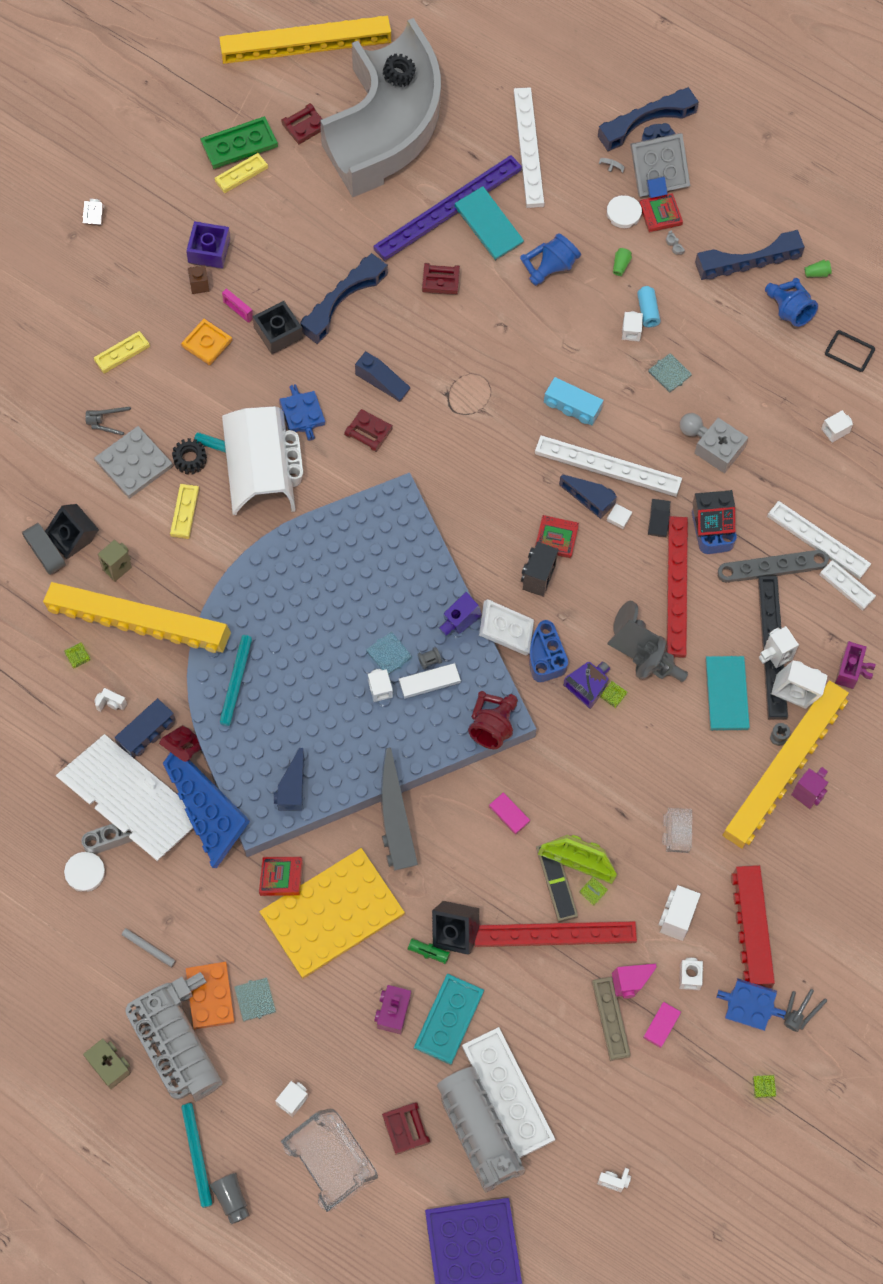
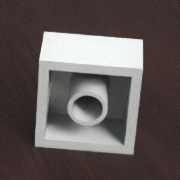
M793 660L776 674L771 694L806 709L823 695L828 675L821 673L818 669H812L800 661Z
M677 885L675 891L671 890L665 905L668 909H664L658 924L662 926L660 933L683 941L700 893Z

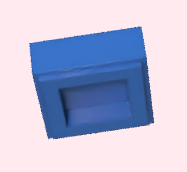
M664 176L647 180L650 198L667 195Z

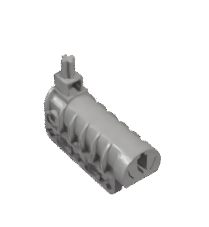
M201 972L185 981L183 977H180L172 983L156 987L130 1002L125 1011L167 1091L172 1098L177 1100L191 1094L195 1102L213 1093L223 1083L182 1010L183 1006L181 1003L192 997L191 991L207 983ZM139 1014L142 1019L138 1021L135 1015ZM154 1034V1037H152L153 1039L149 1041L148 1038H150ZM155 1043L161 1053L159 1057H157L155 1050L152 1048V1045ZM170 1066L168 1070H163L164 1067ZM174 1070V1072L172 1073L171 1076H167V1077L164 1076V1075L170 1074V1073ZM174 1079H176L175 1081L178 1085L177 1088H175L171 1082Z
M475 1067L462 1069L440 1081L437 1087L441 1093L444 1109L485 1193L514 1177L518 1178L524 1175L525 1168L515 1149L512 1148L508 1140L509 1137L501 1126V1120H498L494 1112L495 1108L491 1105L487 1092L480 1083V1077Z

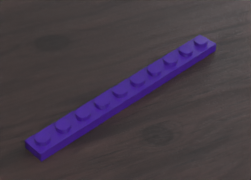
M512 155L508 156L373 246L374 251L386 261L457 214L458 211L454 207L456 202L482 186L487 192H490L520 172L522 166Z

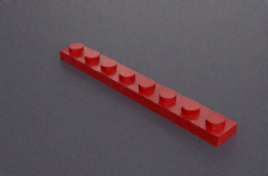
M670 516L668 523L666 652L674 655V657L686 658L688 517Z
M636 922L479 925L474 943L475 947L636 943Z

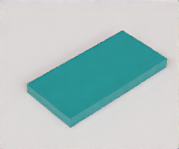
M483 186L454 204V207L494 260L499 259L524 243L523 238Z
M706 656L710 731L749 730L744 656Z
M447 974L414 1045V1049L452 1065L482 998L484 989Z

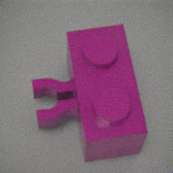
M848 641L843 651L835 684L854 689L859 674L867 679H872L873 673L867 672L866 669L874 670L876 664L863 662L867 646Z
M821 767L815 773L809 768L798 781L791 796L809 809L814 804L818 806L828 791L825 788L829 782L824 779L828 771Z
M387 985L386 991L382 990L379 1001L382 1002L381 1010L377 1009L374 1022H377V1029L401 1035L411 998V990Z

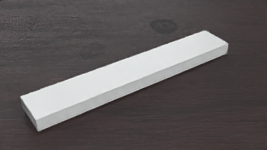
M780 501L775 504L767 515L768 518L815 550L826 552L831 561L833 560L859 580L871 565L870 562Z

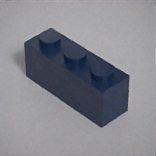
M157 698L115 736L117 745L133 758L142 755L150 743L156 742L165 729L169 730L174 725V713Z

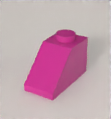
M656 964L617 967L612 972L616 997L623 996L624 999L635 997L657 968Z

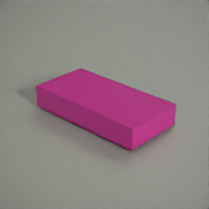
M226 288L222 292L223 303L250 323L253 320L252 309Z
M504 792L489 804V808L515 835L530 823V819Z
M663 1002L643 1038L661 1048L681 1012Z

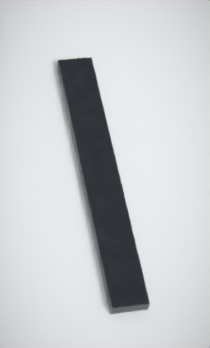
M778 576L758 577L763 651L770 632L776 628L781 629ZM771 660L764 663L768 720H787V701L771 694L776 674L784 668V665L776 668Z

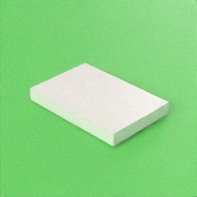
M487 599L483 604L479 636L523 655L530 654L534 619Z

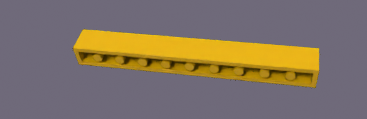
M378 16L220 36L219 39L223 64L347 49L352 48V43L359 41L362 47L391 43V29L388 16Z
M51 582L43 600L47 610L53 614L62 613L70 618H82L89 623L95 621L106 627H110V625L115 626L122 631L131 630L143 636L145 634L152 635L159 640L163 638L168 639L175 644L184 643L192 648H205L212 653H216V651L223 653L231 634L227 624L54 582Z
M828 681L823 695L807 711L722 835L741 849H743L745 844L750 845L755 838L754 831L756 829L760 830L766 822L763 818L767 813L771 815L777 806L774 804L777 798L780 800L783 798L787 791L785 789L786 785L794 782L797 774H795L797 769L800 768L802 770L807 763L806 756L808 753L811 755L818 747L816 744L819 738L822 740L828 732L826 729L828 724L833 725L839 716L836 714L839 709L843 710L847 705L848 700L846 698L849 692L832 681Z

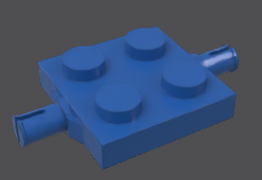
M294 384V387L291 385L289 388L292 396L279 399L288 430L305 432L308 441L314 440L315 436L312 430L325 425V419L315 391L299 393L297 385Z
M738 978L731 993L718 990L716 998L728 1001L726 1019L764 1031L772 1015L784 1019L786 1010L774 1007L776 990Z

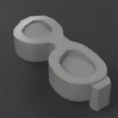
M600 158L599 164L601 162L610 164L608 171H612L613 166H616L623 173L625 167L621 163L608 158Z
M671 230L668 232L666 243L673 246L672 252L674 254L682 255L685 250L678 244L679 239L676 238Z

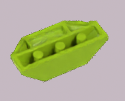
M565 835L542 844L538 855L560 862L562 865L610 884L613 883L617 875L605 849L600 848L596 843L582 841L580 837L575 835Z

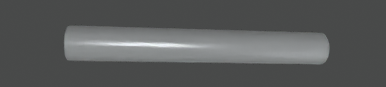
M127 928L122 932V936L171 968L175 965L176 961Z

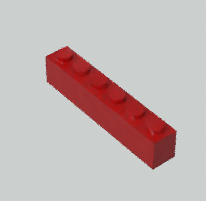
M760 865L739 866L731 874V883L735 885L736 893L733 894L734 904L738 906L736 923L740 924L741 931L738 932L739 944H742L743 951L740 952L741 963L745 965L743 980L772 988L775 981Z

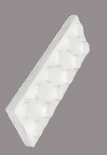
M498 1027L463 1044L462 1048L471 1067H475L480 1077V1083L487 1092L491 1105L495 1108L494 1112L498 1120H501V1126L505 1134L508 1135V1140L519 1158L554 1142L555 1138L500 1028Z

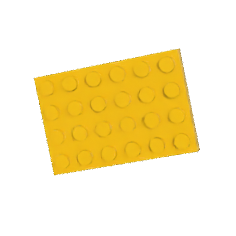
M362 848L302 884L300 895L283 896L259 911L302 979L405 915V912Z

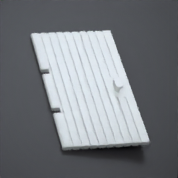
M105 734L56 775L57 778L88 804L91 805L94 801L97 802L98 805L94 809L123 833L130 830L132 834L129 838L157 861L193 829L185 811L186 807L183 800H180L173 790Z

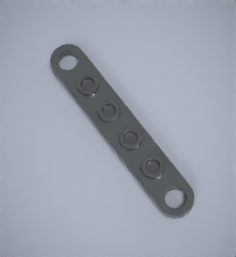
M813 550L723 563L718 569L717 576L722 582L730 583L758 579L759 576H781L821 570L826 567L829 557L822 550ZM820 556L824 562L816 563L814 557ZM725 569L731 570L732 575L728 577L724 576L722 571Z

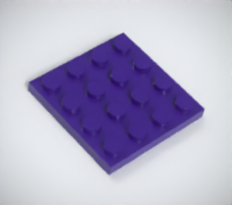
M509 1198L425 1210L435 1284H522Z

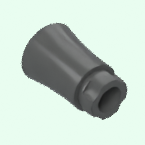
M237 1173L225 1176L209 1185L220 1202L225 1215L228 1216L231 1225L250 1216L239 1185Z

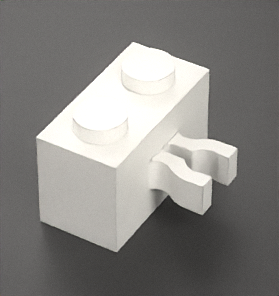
M786 626L782 629L776 628L770 632L764 651L759 656L762 664L771 660L774 666L778 668L793 659L799 644Z

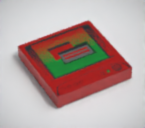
M673 193L639 200L649 232L683 225Z
M542 515L536 543L540 542L559 549L558 556L571 558L579 523Z
M263 857L259 886L260 896L300 895L303 858Z

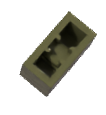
M115 539L98 553L102 570L114 582L132 568L128 548L123 543L119 544Z
M102 1038L83 1055L111 1090L130 1075L127 1069L130 1065L123 1056L120 1059L115 1054L118 1050L111 1041L106 1043ZM107 1059L112 1063L110 1067L105 1063Z

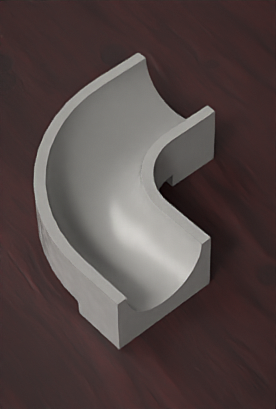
M414 18L407 20V26L398 39L382 49L368 51L362 48L359 41L352 43L353 70L368 94L359 104L320 120L322 147L352 197L384 185V178L396 173L417 157L430 140L436 128L440 112L441 74L436 55ZM397 53L399 56V54H403L402 57L406 55L408 60L411 58L413 60L412 63H415L416 71L409 85L399 87L397 84L395 87L393 82L391 84L388 83L389 79H384L385 75L382 74V70L390 55L393 56ZM394 68L396 71L404 73L401 69Z

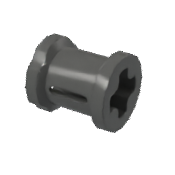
M436 647L423 654L417 653L423 670L432 664L442 663Z
M778 723L774 726L770 736V740L774 745L782 746L786 743L790 735L788 725Z

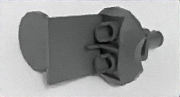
M631 600L627 601L622 605L615 617L613 625L615 635L607 644L633 659V662L636 664V677L639 679H644L653 673L660 679L670 675L680 682H684L688 672L675 665L674 655L665 652V638L647 630L645 622L637 620V603Z

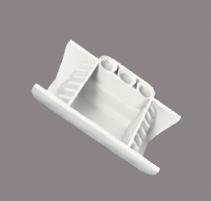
M275 406L245 408L223 415L222 421L233 515H237L240 508L253 496L284 492L287 495L291 504V512H295L293 487L300 485L303 467L299 436L294 431H286L283 410ZM290 440V441H293L294 443L289 444V443H287L286 441ZM289 457H293V458H295L296 460H290V459H288V458H289ZM290 474H296L298 477H292Z

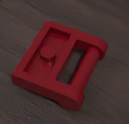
M311 103L292 116L281 119L282 125L298 145L321 132L320 120L322 118ZM308 114L310 115L309 118L303 120L295 126L291 125L292 123L301 119L302 117Z
M424 263L422 292L458 295L460 265L449 267ZM429 272H434V273H448V274H454V275L432 274V273H429Z
M361 409L352 423L346 428L344 435L371 447V450L377 452L392 431L393 425ZM358 429L377 440L374 441L355 430Z
M183 725L162 737L159 742L161 746L184 762L190 760L192 755L201 750L196 734ZM193 744V746L189 749H185L189 745Z
M417 1102L382 1114L395 1155L431 1143L430 1137L426 1135L418 1112L420 1108ZM407 1113L411 1114L419 1138L414 1141L404 1115Z

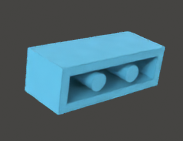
M554 377L544 395V403L547 406L556 408L565 415L573 416L579 419L580 422L589 425L594 424L602 410L604 401Z

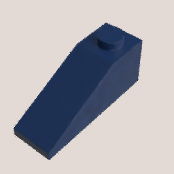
M366 351L355 363L356 376L399 402L402 401L411 389L408 384L380 359Z
M564 474L560 476L559 485L600 519L616 504L617 496L612 489H607L602 484Z
M303 748L298 749L278 784V792H274V804H277L278 811H302Z

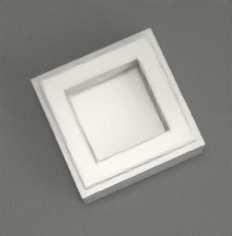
M615 504L607 521L624 529L632 515V511Z

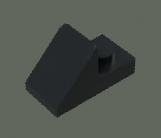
M652 499L648 535L667 536L671 501Z

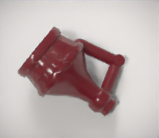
M480 691L471 716L474 722L468 728L470 737L485 748L499 749L503 745V741L513 735L510 713L517 706V697L509 694L502 698ZM484 702L499 704L497 708L482 710Z

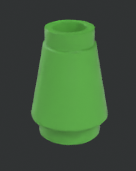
M619 248L615 252L613 274L617 276L623 275L632 260L631 251Z
M823 259L804 267L806 278L828 277V275L832 274L829 260L825 261Z

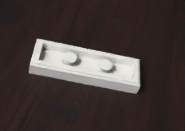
M833 560L819 574L862 611L876 597V595Z
M455 663L399 679L404 699L461 682Z

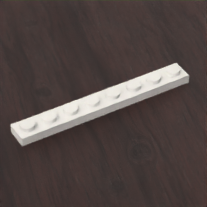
M514 88L526 208L544 207L531 88Z
M540 436L535 450L536 455L675 497L682 481L681 477L545 436Z

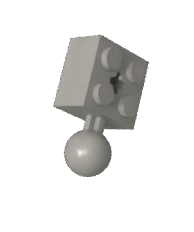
M695 413L685 414L680 420V430L683 434L701 437L694 454L724 474L746 447L749 437L720 418H717L709 429L703 426L701 417Z

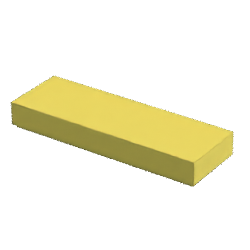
M257 153L215 177V182L226 193L268 169V164Z
M138 331L95 356L94 361L104 374L150 347V344L142 333Z
M180 484L170 532L171 537L190 538L199 486Z

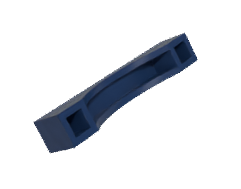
M689 87L679 89L669 96H663L660 100L650 102L644 107L632 110L628 114L620 115L610 122H604L599 126L597 137L607 152L622 146L628 135L637 126L647 121L664 117L683 119L697 113L699 101Z
M794 230L781 233L771 245L753 253L730 254L715 249L699 252L696 255L695 264L701 280H710L717 276L731 275L734 272H745L752 268H762L773 263L779 264L790 259L796 260L802 257L805 246L799 231Z
M372 253L368 257H364L356 269H352L348 276L341 280L336 288L329 292L320 304L315 305L308 316L306 315L302 318L300 325L302 326L303 334L318 344L329 334L331 318L339 304L358 290L377 286L388 275V265Z

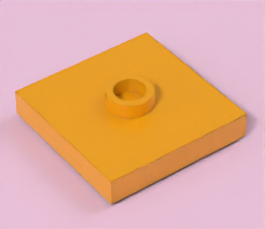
M203 319L184 339L181 346L208 365H211L233 340L224 331Z

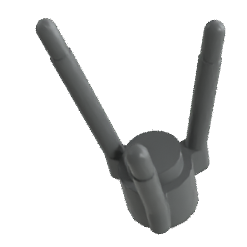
M131 407L99 411L87 410L85 415L86 424L91 425L92 429L124 435L122 431L100 426L99 423L103 421V414L131 410Z
M810 989L799 1010H793L791 1013L796 992L792 991L784 1017V1025L795 1032H798L799 1029L803 1030L805 1025L824 1006L827 999H823L803 1020L802 1012L814 990Z

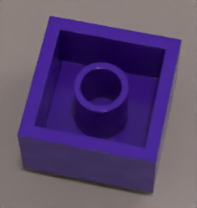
M194 221L186 250L188 263L223 269L230 243L229 227Z

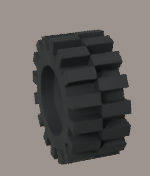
M397 53L387 58L382 74L385 75V80L389 79V84L393 82L395 87L397 84L399 87H402V85L405 87L411 83L416 71L415 63H412L413 60L411 58L408 60V56L402 57L403 54L398 56ZM394 68H399L404 73L398 72Z
M187 438L188 442H185L183 439L181 440L182 444L179 442L176 444L177 447L173 448L172 456L176 469H179V472L183 473L185 471V474L188 475L189 471H191L193 475L195 470L199 473L201 471L200 467L202 469L205 467L204 463L206 464L207 456L205 447L202 446L201 442L197 443L196 439L191 442V438ZM187 452H194L197 455L193 461H185L182 457Z

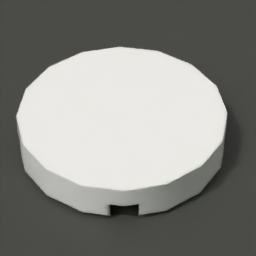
M621 195L615 197L607 206V218L614 226L619 228H630L635 223L637 224L641 218L642 208L639 202L630 196Z
M77 853L66 863L64 870L65 879L70 887L76 891H92L99 887L104 880V864L94 853Z

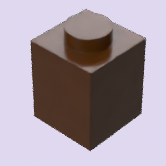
M206 266L189 267L188 274L192 294L210 292Z

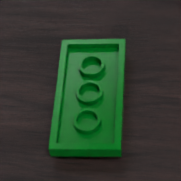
M265 116L200 138L213 169L278 147V142Z

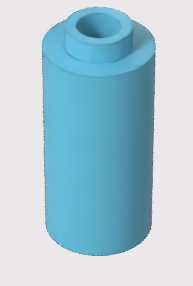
M644 286L637 292L640 312L643 313V326L655 327L661 322L655 290L649 286Z

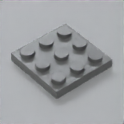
M682 133L630 144L639 197L649 195L647 180L664 176L667 191L690 186Z
M139 426L94 457L95 462L129 499L173 467L172 462Z

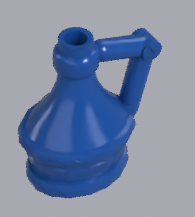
M558 233L553 240L548 243H542L527 254L521 255L520 259L531 274L529 280L537 286L551 273L570 271L575 260L579 259L582 254L572 242ZM543 252L541 264L536 270L530 260Z
M794 278L793 281L780 285L769 283L765 287L767 295L778 303L780 319L790 321L793 326L800 327L808 323L815 316L818 310V303L811 299V295L802 286L799 278ZM794 288V289H796L797 291H785V290Z

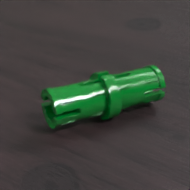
M414 938L411 939L408 946L409 951L423 955L425 959L431 958L443 964L447 963L450 952L433 947L434 944H425Z

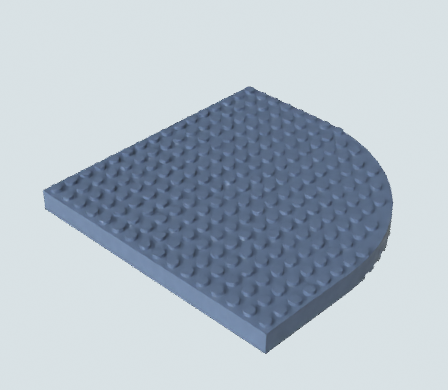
M410 473L307 512L270 531L245 550L227 569L213 588L201 611L199 618L227 624L231 634L223 653L217 651L212 653L205 648L190 647L187 669L189 708L195 734L216 787L250 820L239 836L246 857H250L381 802V780L385 748L391 747L401 793L535 738L537 729L494 642L479 636L481 618L460 634L453 630L445 636L438 628L446 621L444 612L465 592L469 595L470 593ZM242 635H249L252 637V642L231 724L229 726L221 725L220 718ZM436 647L442 663L432 664L423 670L417 653L423 654ZM455 663L461 680L459 684L404 699L399 684L400 678ZM376 669H387L393 690V698L374 702L368 683V674ZM480 691L502 698L513 694L518 699L515 710L510 713L513 735L509 739L504 740L503 745L499 749L492 750L479 745L468 733L469 726L474 722L471 716ZM484 702L482 710L497 708L499 704ZM303 748L302 811H278L277 804H274V792H278V784L298 749Z

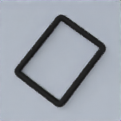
M838 330L828 345L825 355L859 372H863L875 351V347ZM839 334L871 349L861 368L829 353Z

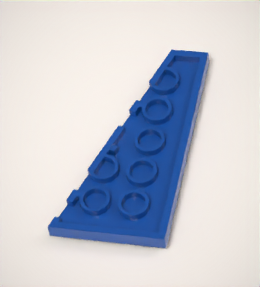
M170 752L163 765L171 782L175 783L179 792L177 793L180 800H183L187 816L196 835H199L203 843L204 852L208 853L211 867L217 868L250 820L190 760L184 762Z

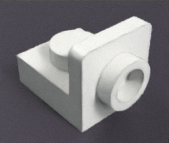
M90 199V202L84 201L83 223L102 225V213L105 205L100 203V200Z
M106 688L103 689L102 693H98L95 698L96 709L100 712L106 703L112 709L117 710L119 708L123 711L127 705L125 697Z
M624 1169L621 1179L617 1178L618 1175L609 1171L601 1172L597 1184L621 1193L624 1187L628 1188L631 1176L628 1175L629 1169Z

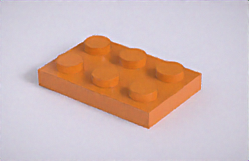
M220 962L186 968L187 979L201 972L207 982L191 991L192 997L189 999L193 1029L235 1023L227 963Z

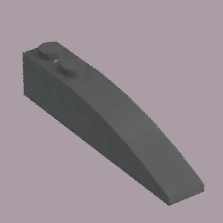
M391 747L385 748L381 780V811L385 833L382 836L384 848L388 847L389 855H386L388 866H392L395 871L416 866L418 863Z

